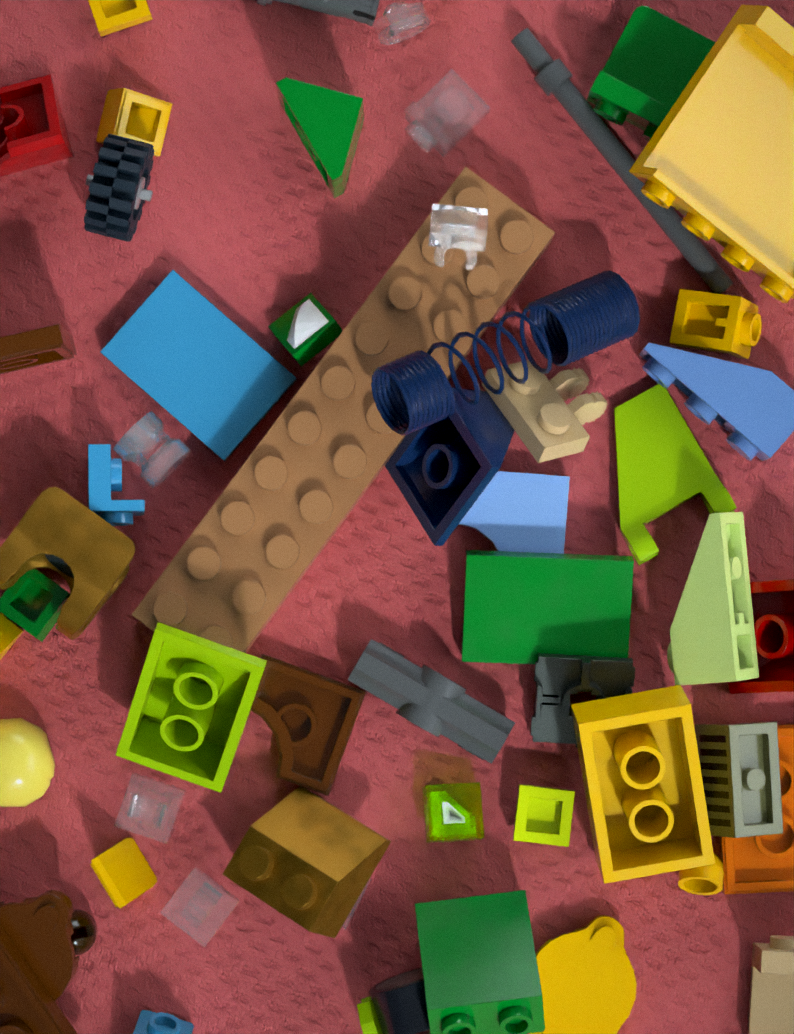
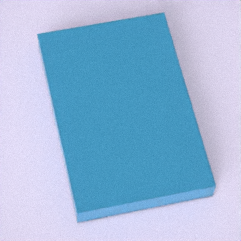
M174 270L167 275L100 351L224 461L232 455L297 381V378Z

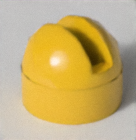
M714 854L715 864L679 870L678 886L688 893L697 895H713L721 892L724 878L722 861Z

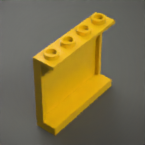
M741 5L629 172L644 183L641 192L647 198L666 209L673 206L685 216L681 224L687 230L706 241L713 238L724 247L721 256L727 262L744 272H749L750 269L763 278L759 286L770 296L783 303H788L790 298L794 299V28L769 6Z

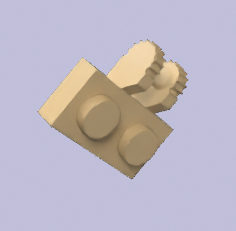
M526 360L528 364V379L525 384H518L511 379L503 366L501 368L504 375V390L500 395L492 393L482 383L484 389L538 463L583 452L590 436L582 425L600 418L608 405L601 393L582 394L589 385L588 382L590 380L584 370L580 368L560 371L551 380H548L543 373L532 366L529 360ZM522 361L508 365L518 379L523 378L524 369ZM488 369L485 378L494 389H499L500 380L497 369ZM573 397H576L574 400H572V401H571L569 404H567V405H566V403L564 402V401H566L568 398L572 399Z

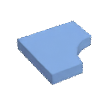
M498 471L459 525L479 531L494 544L497 551L564 554L570 476Z

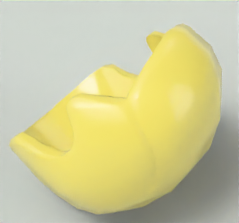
M22 718L0 719V806L26 807L42 797L50 786L51 779L54 777V757L47 734L40 727Z

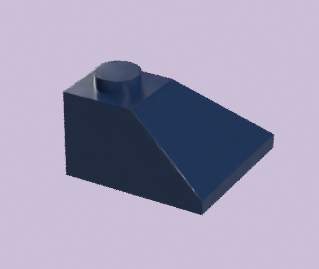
M452 388L456 400V409L453 415L406 435L385 464L386 469L434 546L444 545L501 468L515 430L487 391L480 390L479 402L477 405H470L460 396L456 388ZM463 389L468 398L471 400L475 399V390Z

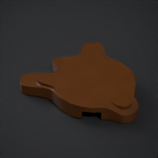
M49 890L38 897L26 898L23 902H10L6 904L0 902L1 926L55 1001L69 987L77 972L79 955L75 957L74 946L71 940V936L74 933L71 923L73 915L71 900L60 891Z

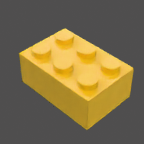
M681 685L570 704L595 858L604 884L715 864L692 708Z

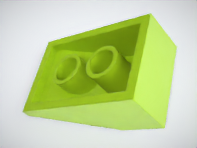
M158 622L115 756L221 793L247 723L267 660Z

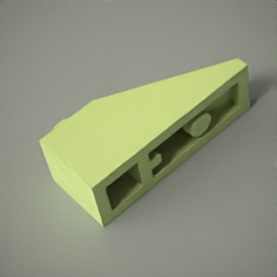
M743 512L709 514L670 628L671 642L667 649V660L670 670L674 673L675 686L735 682L759 678Z

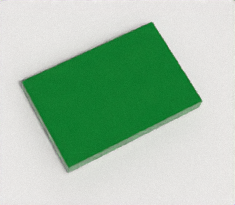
M466 550L462 662L535 664L538 661V653L628 658L634 569L633 556Z

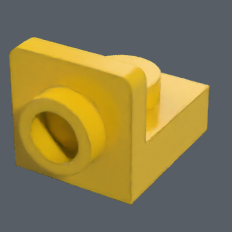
M679 289L669 343L679 347L728 353L737 358L749 359L751 347L756 346L761 335L762 320L760 314H758V306L741 296Z

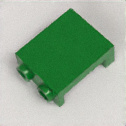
M525 890L415 904L430 1034H528L545 1030L542 990Z

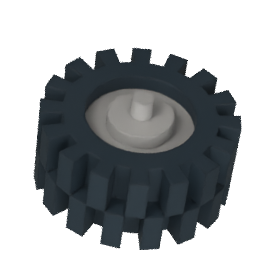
M108 134V137L104 139L103 147L100 148L98 154V163H95L94 176L88 174L86 179V185L89 186L88 191L90 192L85 206L87 211L84 216V229L86 231L126 242L132 240L133 234H135L138 220L140 221L143 203L145 201L150 202L153 191L147 190L150 184V172L154 161L152 160L154 156V146L152 144L113 134Z

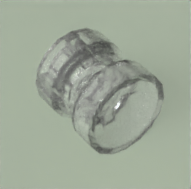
M152 411L136 422L113 448L125 462H134L140 468V477L152 489L161 484L175 471L191 452L179 438H171L164 431V423Z

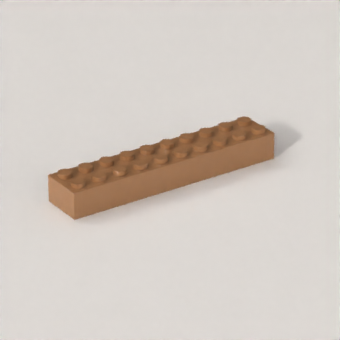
M465 166L140 602L132 616L153 631H155L157 623L160 622L246 653L406 436L393 431L385 423L376 407L371 387L372 375L375 369L418 350L427 353L433 343L444 342L451 345L452 339L459 332L467 331L475 335L476 328L482 322L494 320L552 242L555 232ZM485 327V328L479 333V335H478L479 338L483 335V333L486 331V329H487L488 327ZM462 337L455 343L454 348L466 358L473 348V339ZM444 347L436 348L431 353V356L440 364L449 380L451 378L449 349ZM453 353V363L456 371L462 361Z

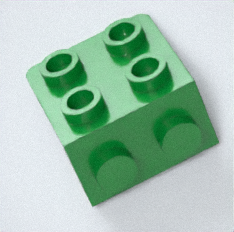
M639 6L634 10L603 70H600L589 91L587 101L595 104L593 110L603 118L618 125H623L624 121H627L644 130L642 137L649 141L716 42L648 6Z

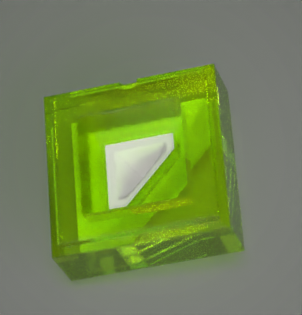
M480 782L425 785L422 788L426 843L470 841L485 838Z

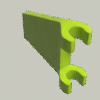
M657 384L614 408L620 532L635 561L640 566L658 556L659 552L652 536L644 526L647 523L698 495L701 496L709 514L735 512L734 510L737 507L709 464L666 388Z

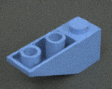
M650 342L639 353L647 361L642 367L643 370L653 380L666 389L671 384H674L689 397L684 402L688 410L708 425L713 420L718 422L730 433L726 438L727 443L747 460L751 461L755 456L761 461L771 458L794 431V390L772 371Z

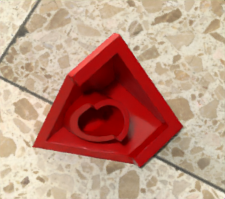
M51 74L0 88V177L74 157Z

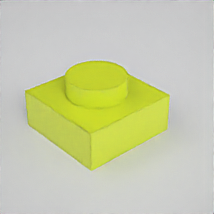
M519 784L513 841L569 847L575 791Z

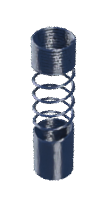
M611 270L603 271L571 286H567L562 290L553 292V294L537 299L534 302H529L523 309L522 314L516 311L506 312L500 318L499 324L492 321L482 322L476 328L475 335L467 331L459 332L452 339L451 345L444 342L433 343L427 353L418 350L405 355V357L386 363V365H381V367H377L373 372L371 382L376 407L385 423L400 435H408L423 429V427L437 423V421L453 415L456 409V400L440 364L431 356V353L436 348L444 347L449 349V368L454 385L460 396L467 403L477 405L480 400V387L477 377L463 354L454 348L455 343L460 338L470 337L473 339V358L479 377L488 390L500 395L504 390V375L501 365L490 347L478 337L485 327L492 326L497 328L496 344L502 365L511 379L518 384H525L528 379L526 357L514 336L502 326L508 317L517 316L521 318L520 336L526 356L535 369L543 374H548L552 368V363L557 366H566L571 364V362L580 360V358L589 356V354L598 352V350L632 337L638 331L640 322L639 306L635 294L629 284L619 274ZM530 310L529 318H528V317L526 316V313ZM524 320L530 324L534 342L548 360L546 369L541 368L530 353L524 332ZM501 331L513 343L521 358L524 369L522 379H518L507 364L501 344ZM477 342L487 351L497 369L500 380L499 389H494L484 376L479 363ZM453 353L459 357L472 378L475 388L474 400L466 396L459 384L453 363Z

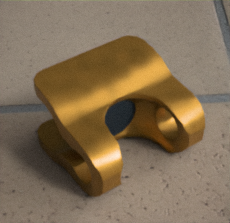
M49 487L41 492L0 547V589L5 590L13 586L29 570L49 568L58 572L67 581L70 596L61 608L55 628L69 639H76L84 632L101 608L126 579L130 568L129 564L136 550L134 542L62 489Z

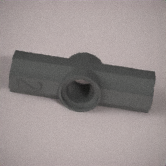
M371 639L347 680L397 708V714L437 737L443 735L466 751L492 764L515 722L465 694L467 689L426 665H423L421 668L381 642L378 643Z

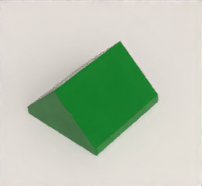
M285 77L276 82L280 104L335 199L344 193L364 122L363 98Z

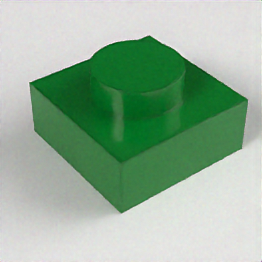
M37 569L29 570L13 586L7 588L1 596L0 612L43 642L57 623L61 608L69 598L70 593Z

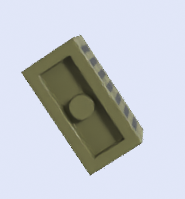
M777 722L695 724L711 836L740 838L783 834Z

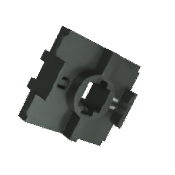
M538 653L534 681H536L534 715L531 719L530 734L533 742L576 744L577 748L570 706V694L591 692V695H596V700L631 694V687H634L635 667L633 666L632 658Z

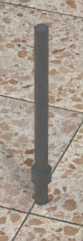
M528 28L516 35L511 40V43L536 72L537 76L534 80L547 96L553 94L711 291L721 294L733 284L732 280L699 239L681 224L682 218L672 206L669 209L663 208L641 192L644 183L629 172L635 160L570 81L573 74L561 59L558 58L554 61Z

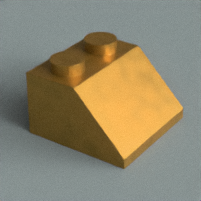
M299 786L249 827L222 875L309 932L336 938L391 841L307 788Z

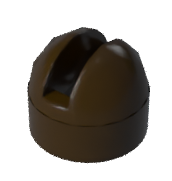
M73 910L71 920L73 929L85 926L88 935L71 939L76 956L85 953L93 946L97 938V925L92 916L87 912Z

